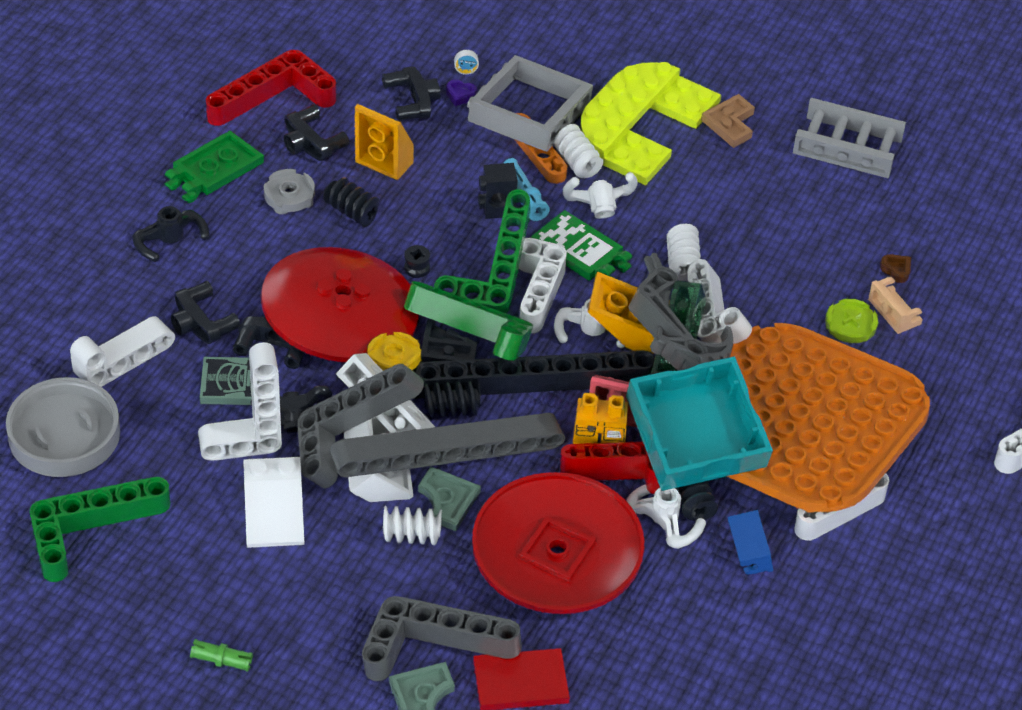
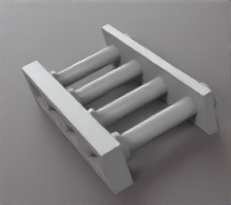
M810 98L807 119H810L811 123L808 131L798 129L793 153L889 178L895 155L889 153L893 141L902 142L906 122ZM821 122L835 126L831 137L817 134ZM845 129L859 132L855 144L841 140ZM869 135L883 138L879 150L865 147Z

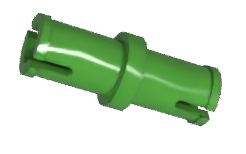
M195 639L193 642L194 646L191 648L190 658L214 662L217 667L221 668L223 665L247 672L250 669L249 664L252 663L253 658L252 652L228 648V644L224 643L216 645L199 641L198 639Z

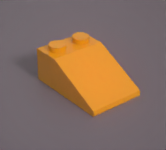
M357 104L355 106V162L395 180H399L413 164L414 144L401 122Z
M597 272L588 313L626 348L634 351H649L654 354L650 348L654 337L628 308L638 287Z

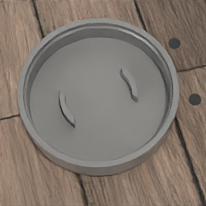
M54 378L31 386L15 399L9 408L6 418L8 442L16 460L27 469L45 476L68 477L96 468L110 457L120 438L118 408L112 396L101 386L79 378Z

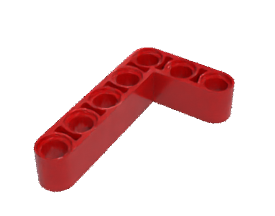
M289 50L209 94L206 97L207 121L215 126L226 124L291 86H294L319 107L328 108L336 103V80L301 51Z

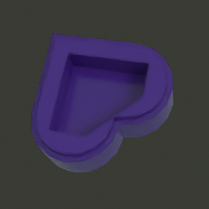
M451 80L446 85V93L454 106L468 103L469 99L477 94V87L472 83Z

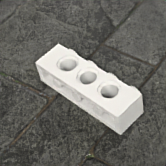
M367 353L353 354L336 375L350 388L383 370ZM411 400L376 416L390 433L435 427Z

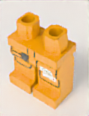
M584 393L582 398H578L572 444L597 443L598 433L601 434V443L625 442L628 402H624V397L612 395L608 401L598 400V396L594 393Z

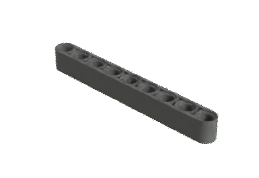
M542 413L343 439L335 442L330 447L329 452L341 477H354L551 450L563 444L565 435L553 413Z

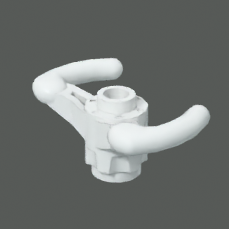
M628 172L625 175V179L628 181L626 185L613 188L612 184L607 183V181L598 180L592 183L588 191L573 190L579 185V179L573 177L563 187V196L567 201L578 200L590 204L591 212H594L595 217L605 219L615 214L614 210L617 208L615 200L634 192L638 182L636 176Z
M590 299L585 302L582 308L565 307L558 311L554 321V331L560 343H566L568 340L564 331V322L567 320L580 324L581 330L590 336H598L605 332L606 328L588 313ZM617 340V347L624 348L625 346Z
M645 484L635 489L626 499L636 514L648 515L665 530L666 542L672 548L679 549L688 546L702 534L705 528L706 521L703 518H699L686 535H679L677 519L679 517L681 496L675 488L661 491L659 488L655 491L654 497L641 499L650 494Z

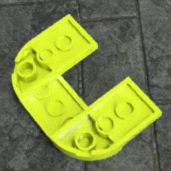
M650 62L627 66L618 72L584 108L581 116L580 131L584 133L595 150L598 151L599 157L603 159V166L624 176L631 172L636 176L637 182L646 186L671 158L672 150L630 131V129L649 108L697 129L702 123V113L717 106L721 101V94L681 77L680 68L672 66L667 62Z

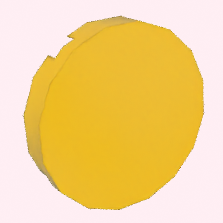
M394 332V335L387 336V333L380 334L372 339L368 345V355L383 371L397 364H404L413 370L421 361L419 342L411 335Z

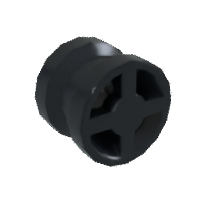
M413 245L407 248L404 254L405 273L413 278L426 276L430 271L429 250L421 245Z

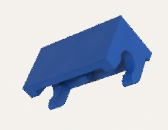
M758 510L727 517L740 565L748 566L744 568L745 574L773 571L771 554Z

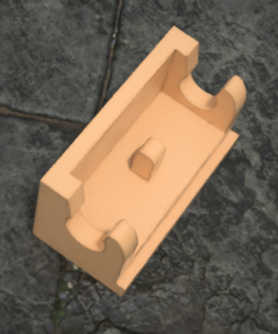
M892 277L873 281L868 300L897 334L922 324L923 319L917 316L922 313L920 308L911 309L897 294L896 288L893 285L886 287L895 282Z

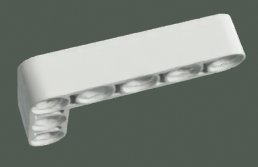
M258 343L249 350L253 418L210 423L202 426L198 430L201 455L204 459L215 461L270 454L281 448L279 373L275 350L271 344Z

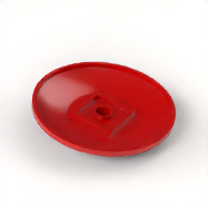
M319 247L293 253L272 267L265 277L262 286V310L273 330L295 348L326 360L347 362L353 354H368L369 343L380 334L387 333V336L394 335V332H401L413 336L419 319V314L404 308L411 286L405 277L386 262L372 255L352 249Z
M550 472L522 477L497 490L484 503L477 515L473 527L472 547L475 562L481 574L502 596L520 606L535 611L571 614L605 605L622 594L630 586L642 564L644 534L641 523L632 507L623 497L608 486L581 475ZM555 547H561L565 551L562 553H554L550 549Z

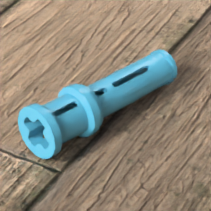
M514 158L506 160L504 163H514L518 180L517 189L526 191L530 197L531 212L529 218L532 221L542 220L550 211L548 204L542 201L540 191L532 187L517 160Z

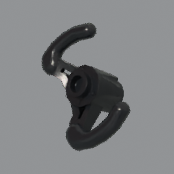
M166 206L158 212L157 221L150 226L137 230L132 235V240L135 248L143 257L157 262L160 258L159 254L150 250L144 244L145 241L159 238L164 243H176L183 238V228L189 222H194L198 226L201 239L208 240L210 237L209 227L205 219L193 210L180 212L176 207Z
M315 386L303 395L292 391L284 393L283 397L280 396V419L284 432H298L297 423L301 413L312 407L315 403L318 404L332 397L331 389L327 386Z

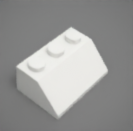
M374 417L345 431L344 439L387 434L390 432ZM410 469L348 477L350 492L369 502L407 500L413 497Z

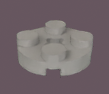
M294 169L279 170L269 176V181L264 184V198L268 205L273 207L274 211L278 214L299 211L313 205V198L315 196L314 181L304 172L301 175L296 174ZM290 189L293 192H285V190Z

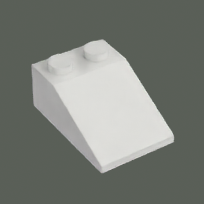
M300 457L245 459L244 487L247 548L304 545Z

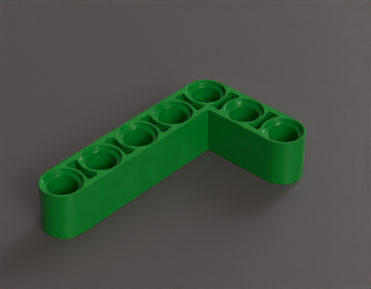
M516 189L507 196L489 282L447 275L439 277L434 287L441 290L450 288L453 290L451 293L504 313L509 311L531 212L530 197L526 191ZM517 202L524 204L521 208H516L513 205ZM511 226H517L520 228L515 232L508 230V228ZM507 249L515 251L512 255H504L502 253ZM501 273L510 275L507 279H499L497 277ZM469 293H477L479 295L475 299L466 297ZM496 297L505 299L502 303H494L492 301Z
M412 281L404 304V308L408 311L495 342L493 354L506 360L514 361L526 350L533 329V324L526 320L417 281Z
M151 477L43 499L33 503L30 507V517L43 577L50 582H59L68 575V563L62 534L165 513L171 506L167 480L161 477Z

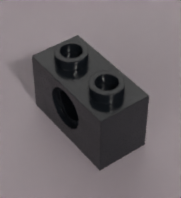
M514 163L483 165V175L479 176V189L482 191V194H478L479 209H484L485 219L503 218L507 196L511 191L517 189L518 180Z

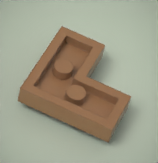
M737 94L703 112L701 121L734 148L752 138L753 131L742 121L754 115L755 107L740 94Z

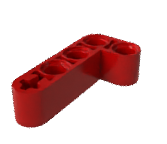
M643 442L568 444L561 449L560 473L581 475L593 480L645 479L646 489L651 494H655V491L660 488Z

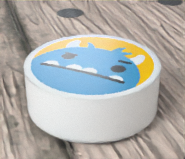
M471 50L458 52L454 58L455 69L461 74L474 73L479 66L477 54Z

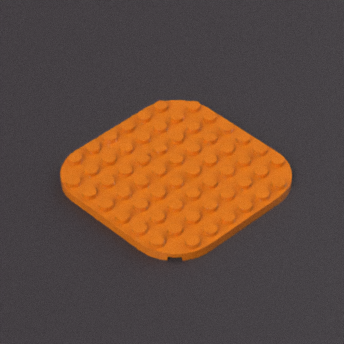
M774 323V327L760 329L759 325L752 327V332L747 339L733 344L730 357L735 356L748 387L750 402L760 417L773 452L767 467L727 477L810 513L832 512L855 506L872 491L925 425L930 408V398L924 390L925 386L915 375L901 367L807 328L787 323Z

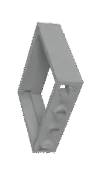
M515 55L508 63H504L502 69L497 74L495 73L486 85H483L474 97L472 96L467 104V107H469L468 121L547 152L554 145L558 132L565 126L573 124L583 113L584 108L591 101L593 85ZM514 79L568 99L545 124L491 104Z

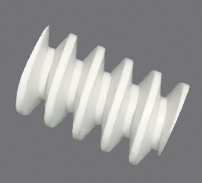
M569 124L558 132L554 140V146L574 171L575 175L579 178L594 176L601 169L603 159L599 157L598 151L595 150L589 139L580 131L579 126Z
M679 224L671 228L667 233L669 268L677 274V280L688 281L687 271L689 266L694 261L699 260L701 256L699 231L691 224Z
M385 506L383 534L386 542H390L395 534L398 543H401L404 536L407 535L409 544H413L416 536H418L420 544L424 545L427 537H430L431 544L436 545L441 533L442 509H440L437 517H434L432 509H429L426 516H423L421 508H417L414 516H412L409 507H406L403 515H400L398 506L394 507L391 514L388 513L387 506Z

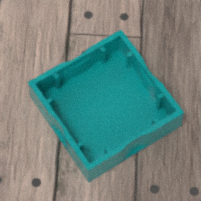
M735 356L698 364L685 370L665 371L630 379L626 398L661 491L767 467L773 449L760 417L750 402L748 387Z

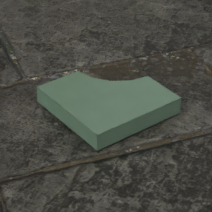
M430 466L418 485V492L426 496L431 502L434 517H437L440 509H442L441 526L457 531L479 496L481 486Z
M446 662L389 676V684L399 710H435L437 703L445 695L455 691V685Z

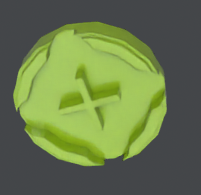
M842 299L834 306L833 304L829 306L825 317V324L829 333L838 340L847 343H861L868 341L874 336L878 327V315L875 310L873 312L870 309V305L863 301Z

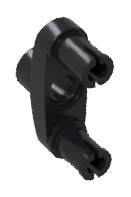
M415 66L404 67L396 72L382 73L384 89L405 85L409 88L414 101L413 104L395 107L398 122L417 118L420 120L431 118L430 101L440 99V87L436 78L424 80Z
M315 104L284 116L288 133L284 135L283 140L287 150L292 155L304 151L311 157L323 161L331 157L332 153L349 146V138L344 131L327 139L321 138L308 125V123L320 119V110Z
M207 280L189 289L183 288L174 293L178 311L171 314L170 318L179 336L192 331L203 342L211 344L220 340L221 336L239 329L240 321L235 313H231L216 321L209 320L197 304L199 301L214 295L212 293L213 288Z
M251 316L244 318L238 329L239 335L233 345L234 353L240 356L248 354L254 340L289 348L284 358V364L291 369L299 367L305 352L282 339L270 326L266 317Z

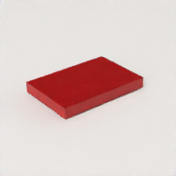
M561 648L523 651L511 659L491 655L473 656L480 710L569 703L570 696Z

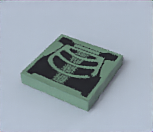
M204 357L200 404L251 405L249 358Z

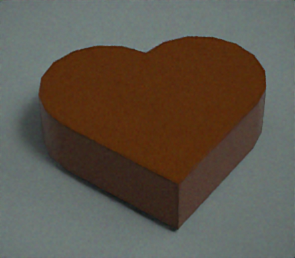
M893 254L884 255L881 259L880 269L885 274H889L895 282L904 283L909 279L911 257Z

